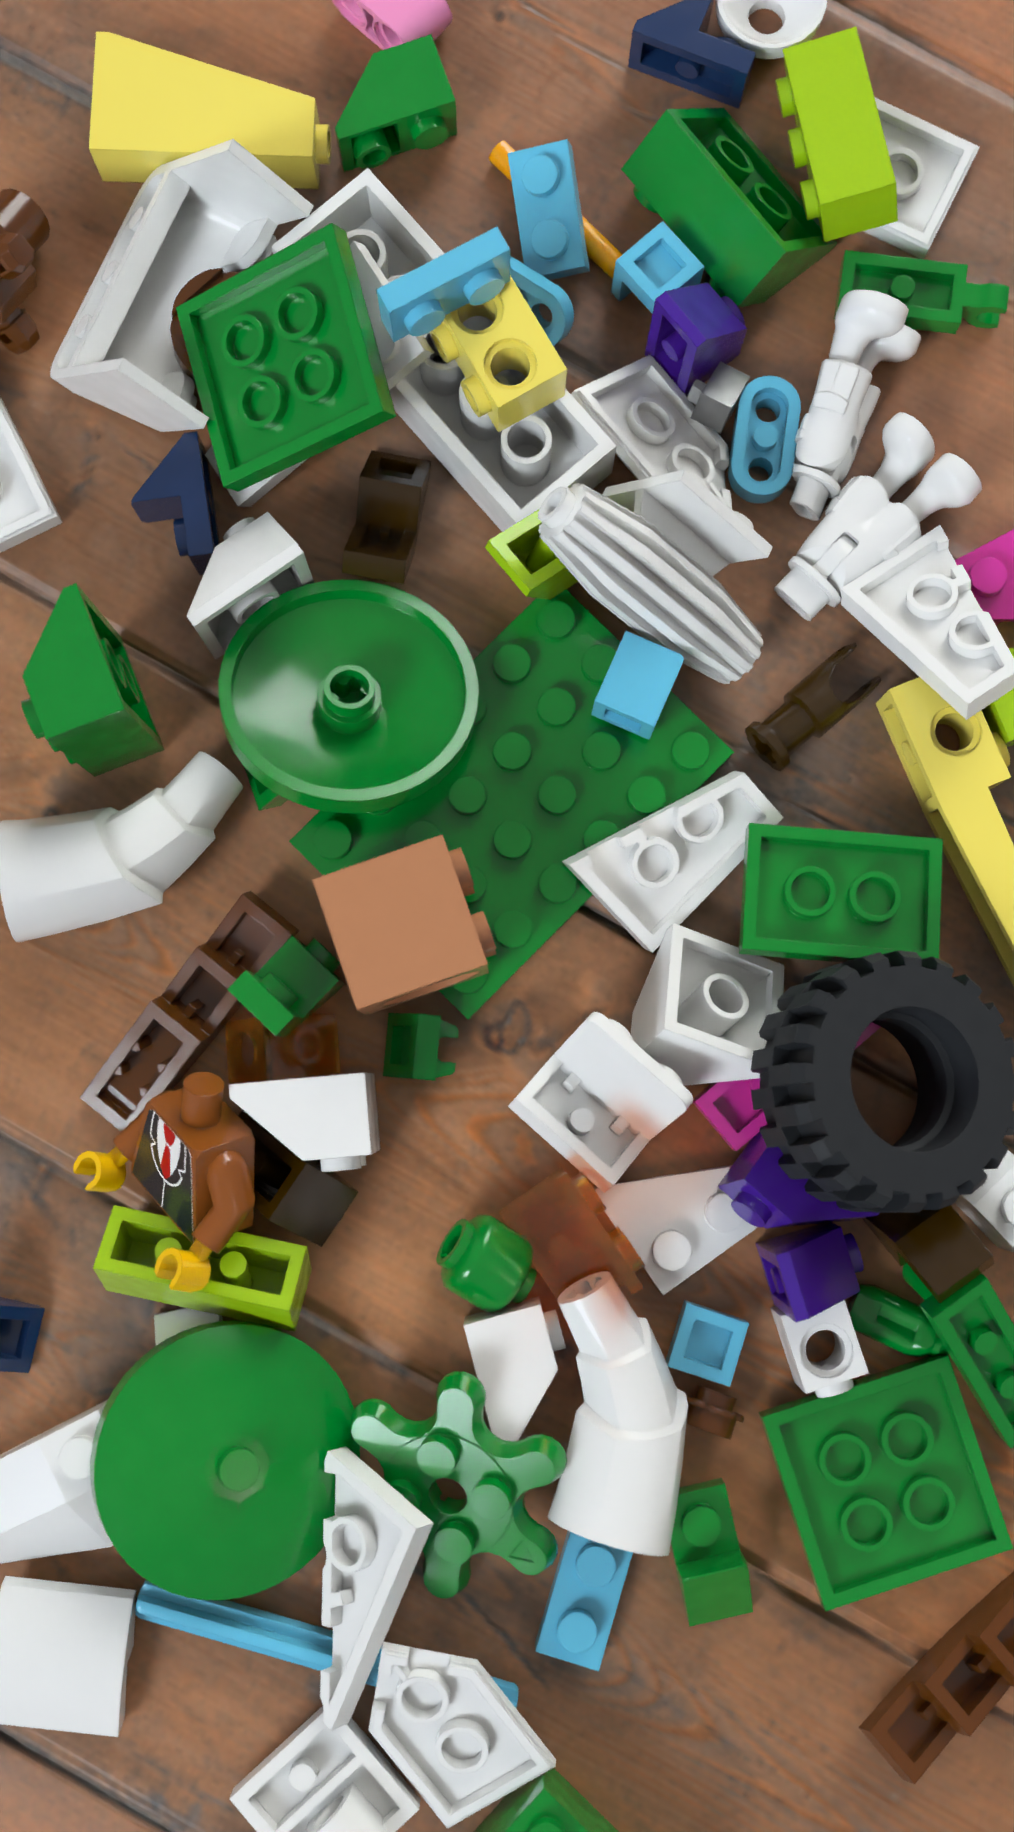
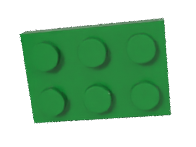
M749 823L745 834L739 954L843 963L878 952L886 954L898 950L916 952L922 959L932 956L939 959L943 839Z

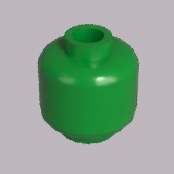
M477 1215L470 1221L466 1219L457 1221L445 1236L437 1253V1264L442 1266L441 1278L443 1286L477 1308L490 1313L503 1309L511 1301L515 1304L522 1302L531 1291L537 1276L536 1270L531 1267L534 1251L530 1240L489 1215Z

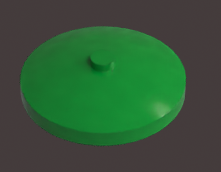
M329 580L289 590L265 603L250 615L235 633L225 651L219 673L218 696L223 728L232 750L243 766L264 786L294 803L312 809L335 813H367L396 807L409 802L439 784L453 770L466 751L473 734L478 709L479 687L475 664L463 638L454 626L431 605L410 593L385 584L363 580Z
M220 1321L199 1325L164 1340L148 1351L127 1371L113 1390L98 1421L92 1443L90 1458L92 1496L101 1524L117 1552L131 1568L155 1586L173 1594L200 1600H227L256 1594L279 1584L303 1568L324 1547L323 1519L335 1516V1474L324 1472L327 1452L346 1446L360 1458V1445L354 1440L351 1433V1415L354 1407L341 1379L320 1354L301 1340L280 1329L250 1321Z

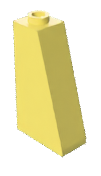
M96 31L89 150L103 181L144 183L151 173L162 164L234 139L292 188L319 189L320 164H330L331 132L329 124H320L314 97L120 35Z

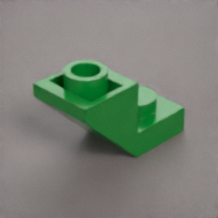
M291 936L257 973L245 970L227 990L275 1036L286 1037L335 995L345 983L334 973L341 966L340 961L318 940L313 938L305 946L300 940Z

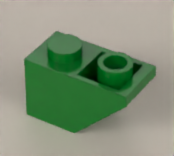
M432 35L372 54L335 126L339 157L344 172L358 167L364 169L374 168L385 163L391 156L415 148L421 150L431 149L442 144L448 137L457 135L456 100Z

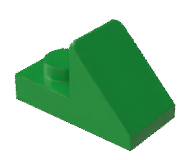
M718 1478L679 1487L671 1549L689 1626L753 1612L748 1565L739 1547L723 1479Z

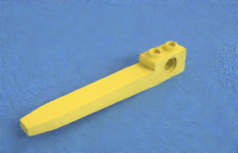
M918 677L889 689L875 704L923 813L936 838L943 839V852L1014 986V844L990 792V789L1011 778L1007 768L1010 765L1009 751L1002 737L997 732H991L982 710L966 720L925 681ZM937 724H946L957 732L960 739L958 751L948 750L941 746L935 734Z

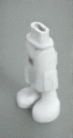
M852 290L843 296L836 312L835 331L829 359H825L821 364L809 412L805 413L795 437L797 445L792 477L797 484L789 503L798 515L814 521L820 519L827 498H835L839 495L841 491L839 485L849 473L866 425L881 393L880 388L870 385L873 377L871 372L880 361L901 362L909 360L917 352L921 342V335L914 329L904 325L909 309L900 300L890 295L872 290Z
M899 412L895 414L884 425L882 441L885 456L873 477L854 476L842 488L839 495L832 498L825 511L826 516L804 541L796 556H793L788 562L791 571L774 587L776 593L807 621H811L826 604L831 607H836L840 604L842 587L884 560H889L899 555L901 550L922 537L920 522L931 513L942 508H958L968 505L982 490L981 481L972 467L957 455L945 453L928 469L921 483L904 502L892 503L889 501L891 496L901 486L920 473L932 461L935 454L934 441L928 430L921 422L907 413Z

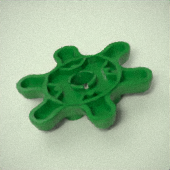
M454 1371L446 1374L439 1382L436 1391V1412L426 1420L413 1421L406 1419L397 1413L390 1404L381 1399H366L355 1407L351 1415V1433L354 1440L377 1458L383 1468V1479L434 1523L422 1550L425 1556L423 1564L424 1585L432 1595L447 1599L460 1593L469 1583L471 1577V1557L477 1553L488 1552L499 1555L511 1563L518 1571L527 1575L539 1574L553 1564L558 1554L556 1538L549 1529L538 1524L530 1517L525 1508L524 1497L528 1490L552 1483L559 1479L565 1471L567 1463L566 1452L557 1440L544 1434L531 1435L515 1442L502 1440L495 1436L487 1428L483 1418V1409L486 1402L485 1389L481 1381L474 1375L464 1371ZM448 1478L458 1482L464 1488L467 1498L457 1500L447 1497L445 1501L441 1500L442 1492L436 1480Z

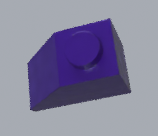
M708 282L665 291L655 299L644 354L645 356L651 355L687 397L695 380L705 383L710 379L720 361L729 364L739 356L747 332L744 317L738 306L729 297H720Z
M761 1132L757 1133L750 1140L717 1186L733 1200L731 1207L737 1215L749 1224L760 1228L764 1227L765 1229L843 1222L879 1215V1213L854 1212L840 1209L836 1204L837 1201L822 1202L807 1193L804 1186L808 1179H790L778 1165V1160L784 1154L779 1147L767 1148Z
M821 1223L756 1243L773 1304L795 1322L810 1319L860 1292L855 1273L864 1270L861 1253L852 1233L843 1235L841 1226L833 1223Z

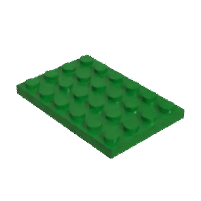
M566 589L551 600L536 598L473 660L479 687L478 709L473 734L460 761L439 784L409 802L380 811L335 813L320 810L289 841L323 876L442 834L448 852L461 847L475 891L474 894L465 896L471 915L481 911L484 912L496 946V955L486 958L488 974L439 990L468 1021L593 896L562 861L698 790L734 753L672 691L669 693L649 740L592 716L594 701L620 641Z

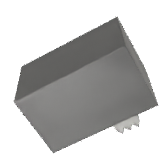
M720 361L707 384L700 380H695L687 400L696 404L690 418L721 433L735 410L750 376Z

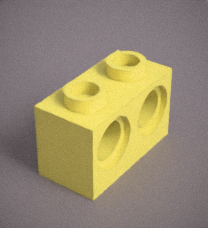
M511 275L510 282L506 283L501 292L493 299L477 306L468 303L447 314L443 322L429 332L442 359L446 363L455 359L466 379L461 381V386L475 414L478 417L487 414L498 433L565 396L567 368ZM474 316L486 317L493 322L491 326L483 330H471L463 325L464 321ZM512 369L521 372L526 379L517 385L508 386L499 383L494 377L501 371Z

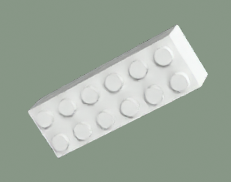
M369 168L364 170L310 214L309 217L305 218L271 246L273 254L326 225L334 223L346 231L350 245L353 241H356L366 246L388 282L445 254ZM482 316L468 318L463 323L465 327L471 330H483L493 324L491 320ZM430 333L423 336L434 353L389 390L395 412L502 532L540 509L546 497L560 486L571 488L573 484L580 483L593 489L612 473L617 445L566 388L565 396L498 433L487 414L481 417L475 414L461 386V381L466 379L455 359L449 363L442 359L432 341ZM512 369L501 371L494 377L499 383L508 386L517 385L526 379L521 372Z

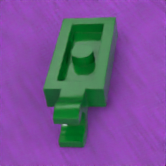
M845 250L840 267L834 319L841 299L847 292L852 290H872L890 295L904 303L909 309L904 325L912 329L956 334L962 318L975 327L997 328L1000 314H1005L1007 311L1010 287L996 283L976 284L966 282L968 265Z

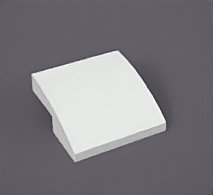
M5 1576L0 1589V1724L118 1737L125 1719L127 1663L134 1646L136 1590Z

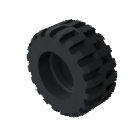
M897 950L886 954L878 952L819 969L805 976L803 984L790 987L777 1000V1007L782 1012L766 1016L759 1031L760 1037L767 1040L764 1049L753 1051L751 1071L760 1073V1089L751 1090L753 1110L763 1109L767 1125L760 1127L759 1130L767 1148L779 1147L784 1154L778 1160V1165L790 1179H808L804 1186L807 1193L822 1202L837 1201L836 1204L840 1209L854 1212L882 1213L938 1210L955 1204L959 1195H971L981 1187L987 1179L984 1169H997L1008 1151V1147L1002 1141L1005 1136L1014 1135V1072L1011 1060L1014 1057V1041L1012 1037L1004 1038L999 1024L1004 1022L1003 1017L993 1002L983 1003L978 998L982 993V989L966 974L952 977L953 967L949 963L933 956L922 959L916 952ZM871 1022L886 1029L901 1043L910 1057L917 1079V1104L913 1119L903 1136L893 1145L881 1139L867 1125L858 1110L851 1087V1062L854 1049L863 1031Z

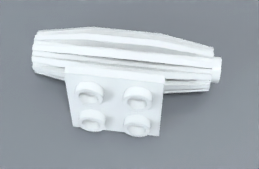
M686 469L608 486L603 494L580 483L573 484L571 488L560 486L553 490L546 497L538 512V518L542 521V524L539 525V536L589 595L643 638L680 653L684 658L683 664L723 684H730L732 680L736 682L742 678L745 672H749L753 668V663L756 659H759L761 654L760 648L763 646L762 635L721 583L713 577L730 563L768 558L773 546L754 530L750 519L737 511L731 510L710 491V485L705 479Z

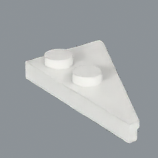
M732 1165L617 1183L605 1193L597 1186L590 1191L663 1295L758 1228L737 1215L731 1207L733 1200L717 1187Z
M346 1446L329 1450L324 1463V1472L335 1474V1516L323 1519V1543L326 1548L327 1558L322 1572V1626L333 1627L332 1666L321 1670L320 1698L324 1712L322 1722L330 1731L350 1722L434 1524Z

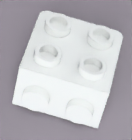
M592 1012L550 1057L508 1107L605 1193L614 1186L647 1143L688 1109L693 1102V1096L683 1086L682 1080L671 1068L657 1063L633 1041L631 1034L623 1025L615 1020L608 1019L599 1012Z

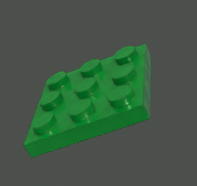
M334 223L326 225L176 307L203 413L209 417L206 424L224 488L239 492L397 417L346 231Z
M947 1354L936 1357L927 1356L854 1380V1387L835 1396L818 1398L816 1394H812L758 1412L820 1603L825 1611L1014 1549Z

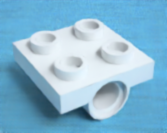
M323 1706L233 1788L229 1798L257 1832H396L420 1807L419 1796L357 1723L351 1718L348 1724L330 1731L322 1722L324 1715Z

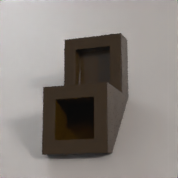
M371 450L359 478L356 523L344 548L342 573L404 584L415 553L430 476L431 461Z
M951 1205L938 1210L882 1212L876 1216L862 1218L900 1266L907 1263L939 1303L994 1265L992 1253Z

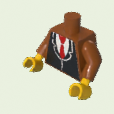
M210 1072L192 1073L184 1079L182 1089L167 1090L150 1099L145 1104L144 1110L113 1139L116 1146L109 1153L83 1152L77 1157L73 1166L75 1174L89 1176L96 1174L94 1179L85 1187L86 1191L113 1192L121 1188L125 1181L127 1173L125 1163L128 1160L132 1162L131 1174L192 1244L189 1250L167 1248L160 1254L155 1265V1275L158 1278L171 1280L169 1288L183 1292H196L202 1290L208 1284L211 1275L209 1255L212 1251L219 1254L233 1234L253 1226L255 1139L251 1129L223 1101L224 1081L222 1078Z

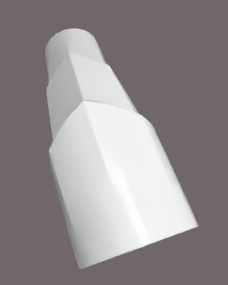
M199 751L164 789L156 788L120 811L107 807L33 819L0 821V893L6 921L14 940L19 943L111 920L161 904L163 902V893L215 840L214 829L242 791L243 786L241 782L218 760L207 753Z
M606 1271L594 1273L573 1283L558 1297V1304L579 1349L576 1361L584 1403L576 1410L566 1452V1468L559 1478L548 1518L558 1526L574 1534L604 1545L649 1556H668L676 1516L688 1412L686 1393L676 1388L647 1318L637 1317L611 1273Z

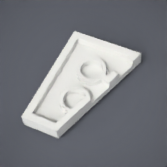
M941 525L901 550L899 555L889 560H884L842 587L841 605L967 720L1014 689V657L989 612L982 611L971 591V579L962 564L957 566L948 549L949 540Z
M732 771L562 862L644 949L653 953L661 945L664 935L671 924L680 925L744 859L745 834L748 824L777 825L784 817L745 773Z

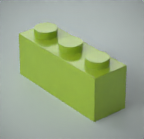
M855 26L783 49L786 76L775 79L782 117L786 118L794 115L796 128L787 130L794 168L806 166L809 177L808 180L800 182L807 221L815 218L819 219L824 242L897 222L896 180L857 27Z
M113 1205L93 1266V1270L106 1291L296 1331L312 1271L307 1246L243 1232H235L219 1254L212 1251L209 1255L211 1275L208 1284L202 1290L196 1292L171 1290L169 1288L171 1280L158 1278L155 1275L157 1259L167 1248L189 1250L192 1246L191 1242L168 1216Z

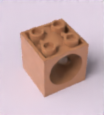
M443 834L312 879L356 1010L368 1016L489 973L486 958L496 955L495 942L484 912L481 911L471 915L465 896L474 894L475 891L463 851L460 847L448 852Z

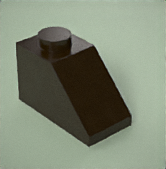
M242 1109L238 1116L251 1129L255 1139L254 1207L273 1223L322 1247L338 1222L342 1219L358 1191L334 1171L321 1172L319 1159L301 1160Z

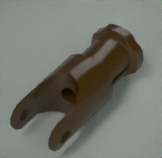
M856 643L844 646L837 652H834L784 695V704L762 723L754 721L745 729L747 740L753 750L773 769L782 771L790 764L789 756L812 736L819 738L868 697L882 681L881 677L870 680L844 702L834 695L830 686V677L833 669L857 647Z

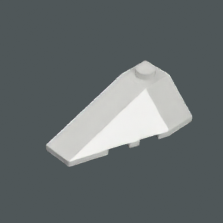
M108 1400L0 1454V1564L113 1546L98 1517L90 1481L92 1443L98 1421Z

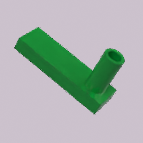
M905 1263L902 1269L904 1280L924 1299L919 1304L996 1434L1012 1449L1014 1447V1324L988 1278L981 1273L950 1297L939 1303L911 1267Z

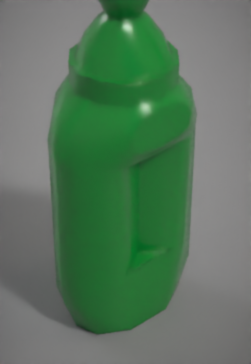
M859 1284L860 1292L853 1295L848 1306L856 1332L907 1356L920 1357L928 1355L936 1357L944 1354L949 1355L919 1305L876 1285Z

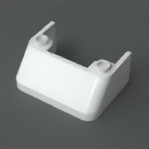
M234 139L160 165L146 179L135 197L53 360L50 370L51 378L71 392L159 432L204 429L209 417L195 408L197 404V397L193 395L195 382L184 373L174 354L170 332L174 300L188 281L204 271L223 268V273L241 272L268 258L273 252L271 246L277 241L273 235L277 226L309 217L314 205Z

